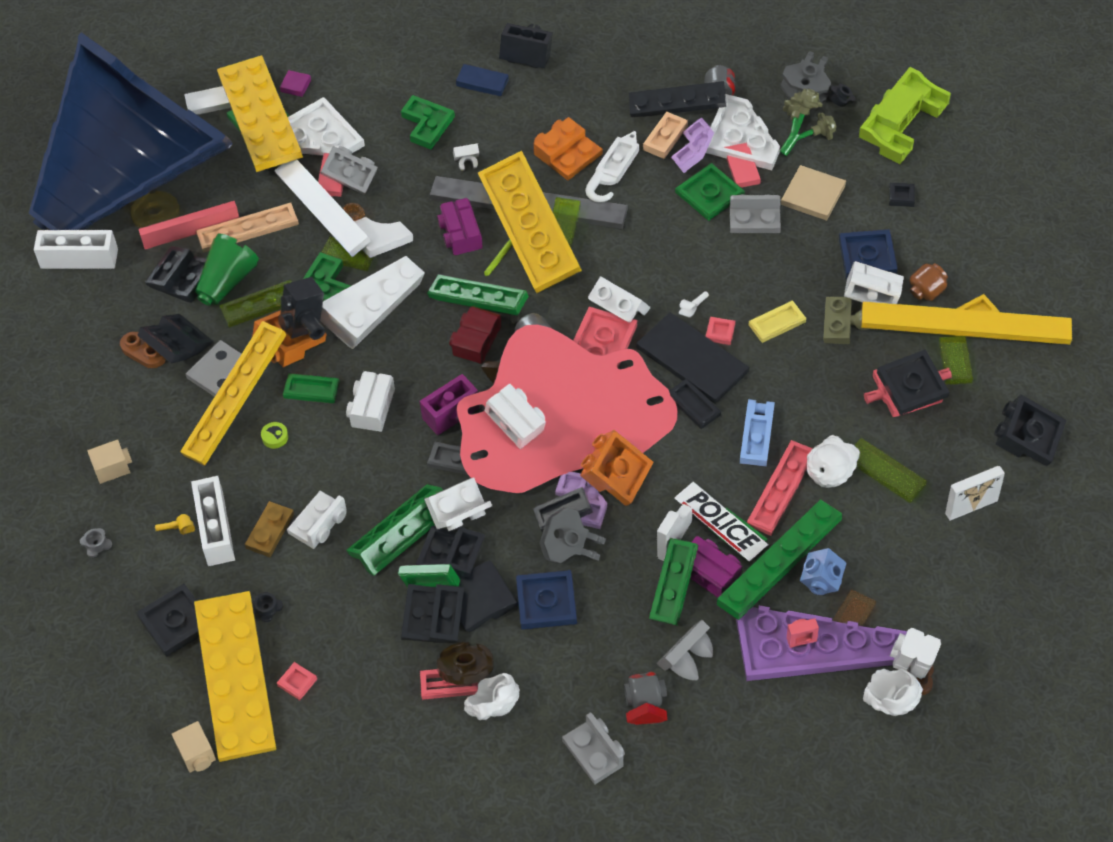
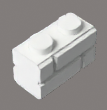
M855 261L847 278L844 297L860 302L897 304L901 295L904 277Z
M364 371L360 381H355L353 388L355 398L353 402L348 403L346 416L350 418L351 427L382 432L395 390L391 375H377L373 372Z
M508 384L486 402L484 411L519 449H522L544 430L546 421L543 412L537 407L533 408L527 402V396L520 388L515 389L511 384Z
M914 628L908 629L906 635L900 633L890 653V656L894 658L893 668L908 670L909 673L919 679L925 678L937 656L941 645L940 639L931 635L924 636L923 632Z

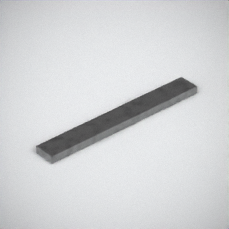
M440 176L435 177L430 192L431 200L455 202L459 199L468 198L471 206L495 209L483 183ZM543 192L556 219L623 229L628 205L594 202L590 199Z

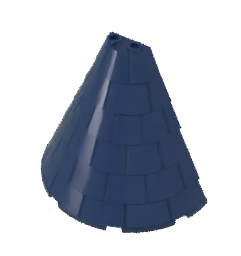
M81 32L78 36L73 62H70L56 122H53L29 214L35 218L33 223L42 230H46V228L50 230H85L92 226L93 223L120 210L121 207L149 194L150 191L174 180L180 174L229 149L232 141L189 109L188 111L184 110L135 75L117 57Z

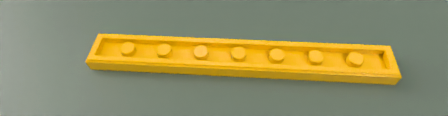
M864 301L862 303L861 328L1069 345L1072 341V318Z

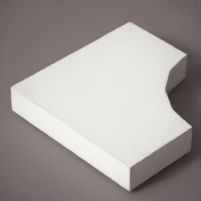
M367 217L354 221L371 240L362 249L370 258L413 241V234L400 221L391 224L371 221Z
M683 504L677 512L669 511L657 530L658 559L664 561L670 538L681 540L692 522L691 507Z

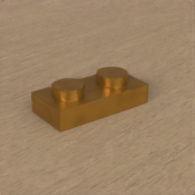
M269 501L245 543L246 549L271 557L294 516L293 509Z

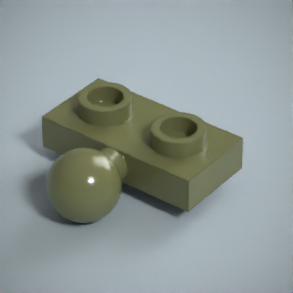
M826 297L824 343L850 344L851 325H855L859 330L870 329L861 328L862 310L852 315V299L847 297Z

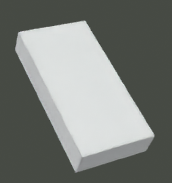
M223 86L184 94L187 108L196 115L231 108Z

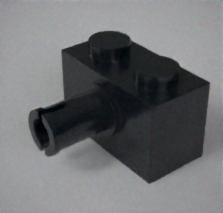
M507 23L501 34L499 59L507 60L510 63H521L533 68L545 69L550 58L553 32L543 31L537 24L533 28L534 24H529L528 27Z
M312 277L284 284L283 296L281 297V312L278 321L280 327L288 333L291 339L309 334L312 340H317L325 334V328L320 324L324 292Z

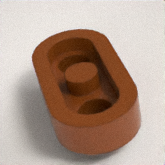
M129 332L121 338L120 346L122 352L145 367L157 368L165 363L166 359L137 336L139 332Z

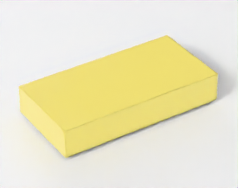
M792 300L750 320L749 326L759 340L764 343L805 323L806 317Z

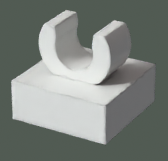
M478 143L453 148L454 160H460L459 168L461 171H464V162L467 160L473 163L474 169L477 168L478 161L475 157H479Z

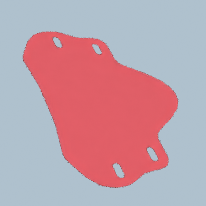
M526 325L518 329L508 340L501 357L494 385L486 391L464 397L459 401L457 415L462 429L460 457L465 471L471 478L474 477L476 483L489 489L523 493L555 477L582 469L580 465L583 459L594 452L595 448L592 446V443L601 433L606 434L615 430L644 453L673 429L677 421V406L674 399L670 396L669 390L652 376L643 358L636 351L622 349L605 355H594L567 336L550 327ZM625 360L633 361V366L621 370L616 367L619 362ZM508 384H511L515 389L520 388L525 393L527 402L533 408L537 407L543 412L546 424L541 434L532 439L522 449H519L485 411L470 415L467 411L468 408L477 405L486 406V402L491 397L499 393ZM652 397H663L664 401L653 406H649L646 402L647 399ZM486 450L488 452V456L482 459L472 460L470 457L472 453Z

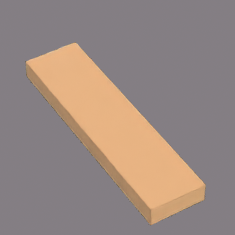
M288 203L199 229L196 232L204 253L210 250L213 239L218 233L237 239L236 243L299 225L292 204Z

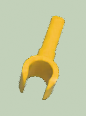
M186 514L178 516L177 521L155 525L156 531L179 528L182 535L195 531L193 521Z

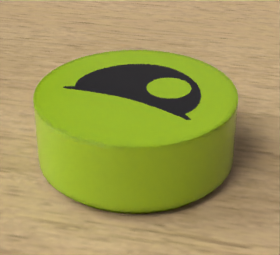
M271 422L265 425L261 431L264 445L272 449L285 445L288 441L287 428L279 422Z

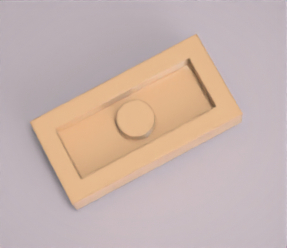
M666 112L643 143V150L665 159L683 134V131L688 127V120Z

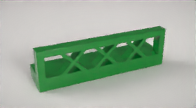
M426 484L346 551L351 557L360 559L366 570L375 576L428 532L431 526H435L424 499L443 491V489Z

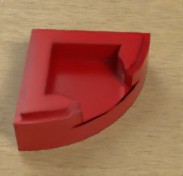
M645 703L626 713L627 723L635 725L661 723L668 720L666 710L650 703Z

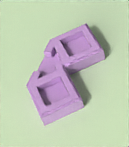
M702 118L683 131V134L690 143L671 157L683 173L703 159L714 135L712 129Z
M568 472L561 475L555 495L562 496L583 487L593 513L582 517V524L600 529L607 510V502L603 496L599 494L596 488L583 479L580 473Z

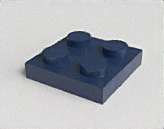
M890 229L839 233V244L846 279L855 261L897 274L898 269Z
M571 570L516 576L521 630L577 624Z

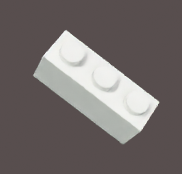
M38 230L34 252L41 269L115 268L118 247L112 230Z
M215 476L191 481L202 548L208 566L235 561L225 500L219 477Z

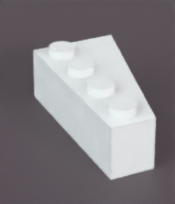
M405 256L323 301L320 321L347 346L354 349L420 285L425 272Z

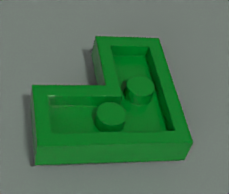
M412 95L401 110V117L418 124L410 134V142L432 150L455 118L454 110Z
M321 252L303 278L312 277L324 292L323 301L351 286L335 280L343 268V261Z

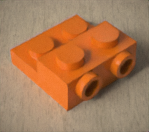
M569 117L564 121L557 120L548 133H540L534 140V155L566 180H570L603 154V149L586 137L585 129Z
M281 310L254 321L252 337L262 321L282 329L278 321ZM284 330L286 337L274 354L271 362H278L282 367L299 361L304 358L306 350L326 342L327 334L325 333L317 340H312L309 334L291 339Z
M612 430L606 434L601 433L592 443V446L595 448L594 452L587 455L580 465L583 468L580 476L599 492L607 490L621 503L629 505L634 500L654 462L617 431Z

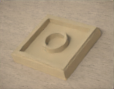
M800 165L781 199V205L828 220L846 185V180Z

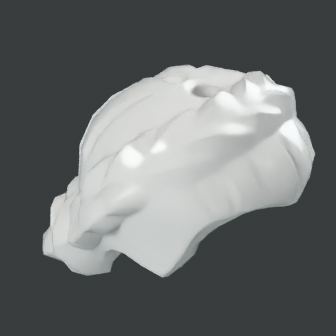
M831 435L824 439L823 443L814 447L807 455V472L814 482L821 487L839 486L846 482L856 469L860 454L859 449L852 444L844 443L838 436Z
M902 668L895 671L877 670L872 675L871 682L865 688L863 701L877 711H882L892 716L904 715L912 711L919 703L923 688L913 674Z
M507 673L483 679L478 683V690L475 695L469 696L465 700L464 711L470 716H476L478 720H487L490 716H503L511 711L518 700L519 685Z

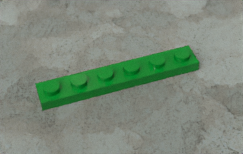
M820 499L717 598V606L737 620H740L841 521L842 513Z

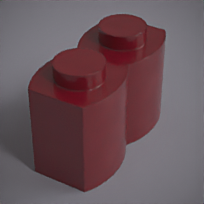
M473 306L467 313H463L460 327L457 332L454 331L449 342V345L452 347L453 356L482 364L501 329L500 314Z

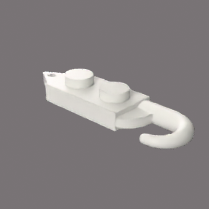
M635 131L622 138L617 137L597 166L596 172L588 182L585 190L590 200L606 202L612 198L613 192L600 196L595 193V190L599 184H618L639 152Z

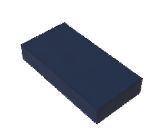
M463 64L456 80V86L502 96L509 76L508 74Z

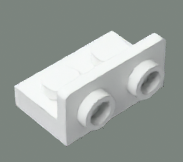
M601 276L588 296L589 300L628 323L632 321L637 312L645 315L650 309L641 299Z
M474 477L424 499L436 528L447 527L448 531L462 526V520L467 517L474 520L486 514L485 509L492 506L491 501L484 502Z
M319 491L287 529L288 534L313 549L319 542L324 543L334 524L341 523L346 516L347 509L344 498L339 495L334 499Z

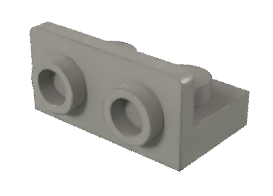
M333 146L320 174L365 195L378 167L374 166L375 163L366 157H361L360 159L353 156L352 151L345 147L339 146L337 148Z
M730 196V233H780V196Z
M590 712L586 715V722L562 736V741L595 785L624 767L623 756L625 752L617 740L612 741L609 737L608 728L601 718L596 719Z

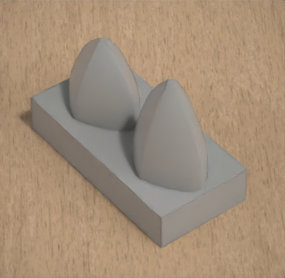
M703 620L693 625L657 664L665 671L670 668L683 678L698 680L696 664L687 651L690 650L701 657L713 656L711 640L705 633L710 627Z

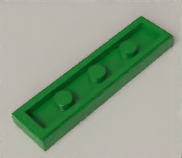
M439 274L427 292L429 298L512 315L520 313L529 297L526 290Z

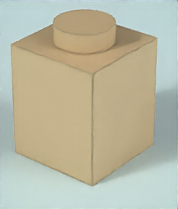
M118 440L87 450L100 484L130 473L127 464L132 463L127 448L121 449Z
M198 721L172 733L175 744L189 773L195 770L203 771L211 765V762L216 760Z

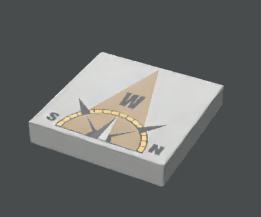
M996 466L952 484L945 512L948 519L953 520L997 502L1005 474L1002 468Z

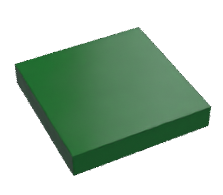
M712 163L675 188V193L708 221L730 206V196L745 195V191Z

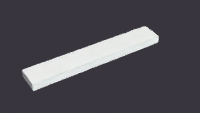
M297 159L281 164L274 170L351 257L371 242L362 229Z

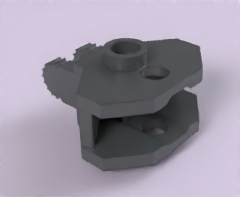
M809 51L805 60L802 59L801 63L785 67L780 88L788 99L793 97L795 93L802 92L804 88H809L819 93V99L822 104L826 102L831 86V81L824 72L828 57L823 56L818 65L812 63L814 52Z
M567 507L561 508L547 518L539 544L545 560L554 563H562L573 555H582L599 561L600 554L593 550L584 549L583 546L586 539L596 544H604L606 538L588 532L589 529L584 528L579 512ZM556 529L559 532L557 538L554 536V531Z

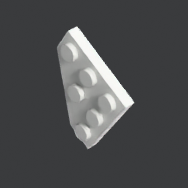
M726 94L727 107L718 109L711 125L714 135L706 153L726 159L728 155L755 162L757 167L772 170L779 155V144L771 138L768 128L760 116L757 117L749 100ZM747 142L752 155L724 147Z
M324 97L288 117L302 154L324 155V153H330L333 146L337 148L339 146L345 147L353 153L365 146L364 139Z

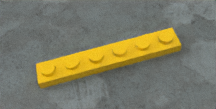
M264 321L261 322L180 451L183 456L204 466L206 465L286 337L284 330Z

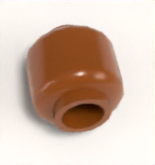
M929 263L923 264L910 276L909 282L912 287L910 292L918 300L924 298L927 301H933L947 288L946 279L948 276L935 263L932 265Z

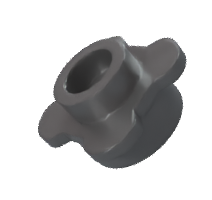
M101 528L87 531L80 539L81 546L87 549V555L91 558L96 557L99 552L109 550L112 547L111 540L105 537V531Z

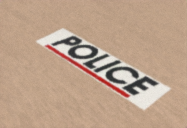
M694 482L675 497L682 505L685 504L691 507L692 514L748 561L753 559L768 545Z

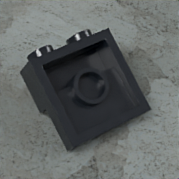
M1022 394L1014 401H1008L1002 410V415L1006 416L1005 420L999 423L994 432V435L998 437L995 445L1016 457H1020L1024 453L1041 464L1048 466L1053 461L1067 420Z

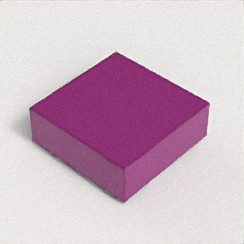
M288 70L280 85V91L303 97L311 82V76Z

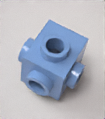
M829 548L810 552L804 563L800 581L812 593L817 595L836 592L841 585L846 562Z

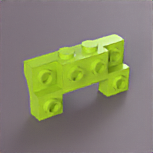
M909 67L895 86L885 92L879 105L876 104L872 108L870 116L860 127L859 138L880 147V155L901 164L913 149L914 139L902 134V132L920 110L938 118L949 104L951 93L931 83L920 71Z

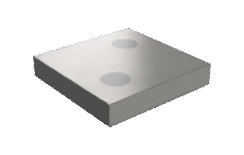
M220 340L186 373V377L215 397L241 356V353Z

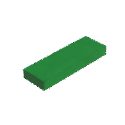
M670 538L649 619L678 626L699 546L696 543Z

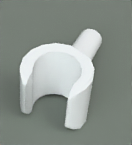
M704 291L692 302L683 299L680 303L681 310L679 314L692 317L697 306L709 294Z

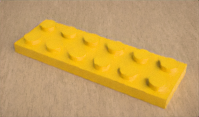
M262 55L217 69L256 172L303 158Z
M522 151L478 172L536 293L582 271Z
M250 591L194 601L219 762L276 750Z

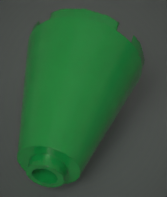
M218 233L213 239L195 291L198 295L197 299L207 306L211 304L217 305L257 266L259 261L256 253L248 246L240 247L236 244L237 239L226 234Z

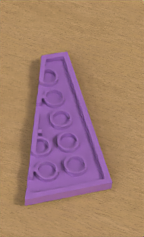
M760 605L759 608L752 607L740 620L736 619L746 681L893 665L894 658L890 656L895 641L900 633L904 635L907 633V631L879 626L876 628L858 626V623L848 621L847 624L832 621V618L794 611L786 613L769 610L770 607ZM816 618L819 627L817 642L790 648L786 639L788 624H792L799 619L809 620Z

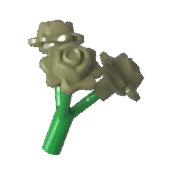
M804 88L802 92L795 93L790 100H785L783 111L791 116L792 128L791 134L779 151L781 154L787 157L798 140L812 134L814 136L821 134L826 136L828 140L833 139L832 133L837 131L836 123L832 116H825L823 112L818 114L817 125L812 126L811 130L798 134L804 116L810 114L809 110L822 107L823 105L820 102L818 92Z

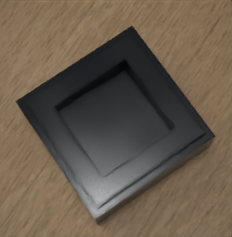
M890 182L889 206L914 207L915 184Z

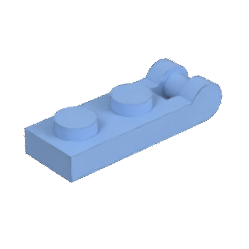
M748 399L740 464L767 467L775 402L767 401L766 404L756 403V400Z

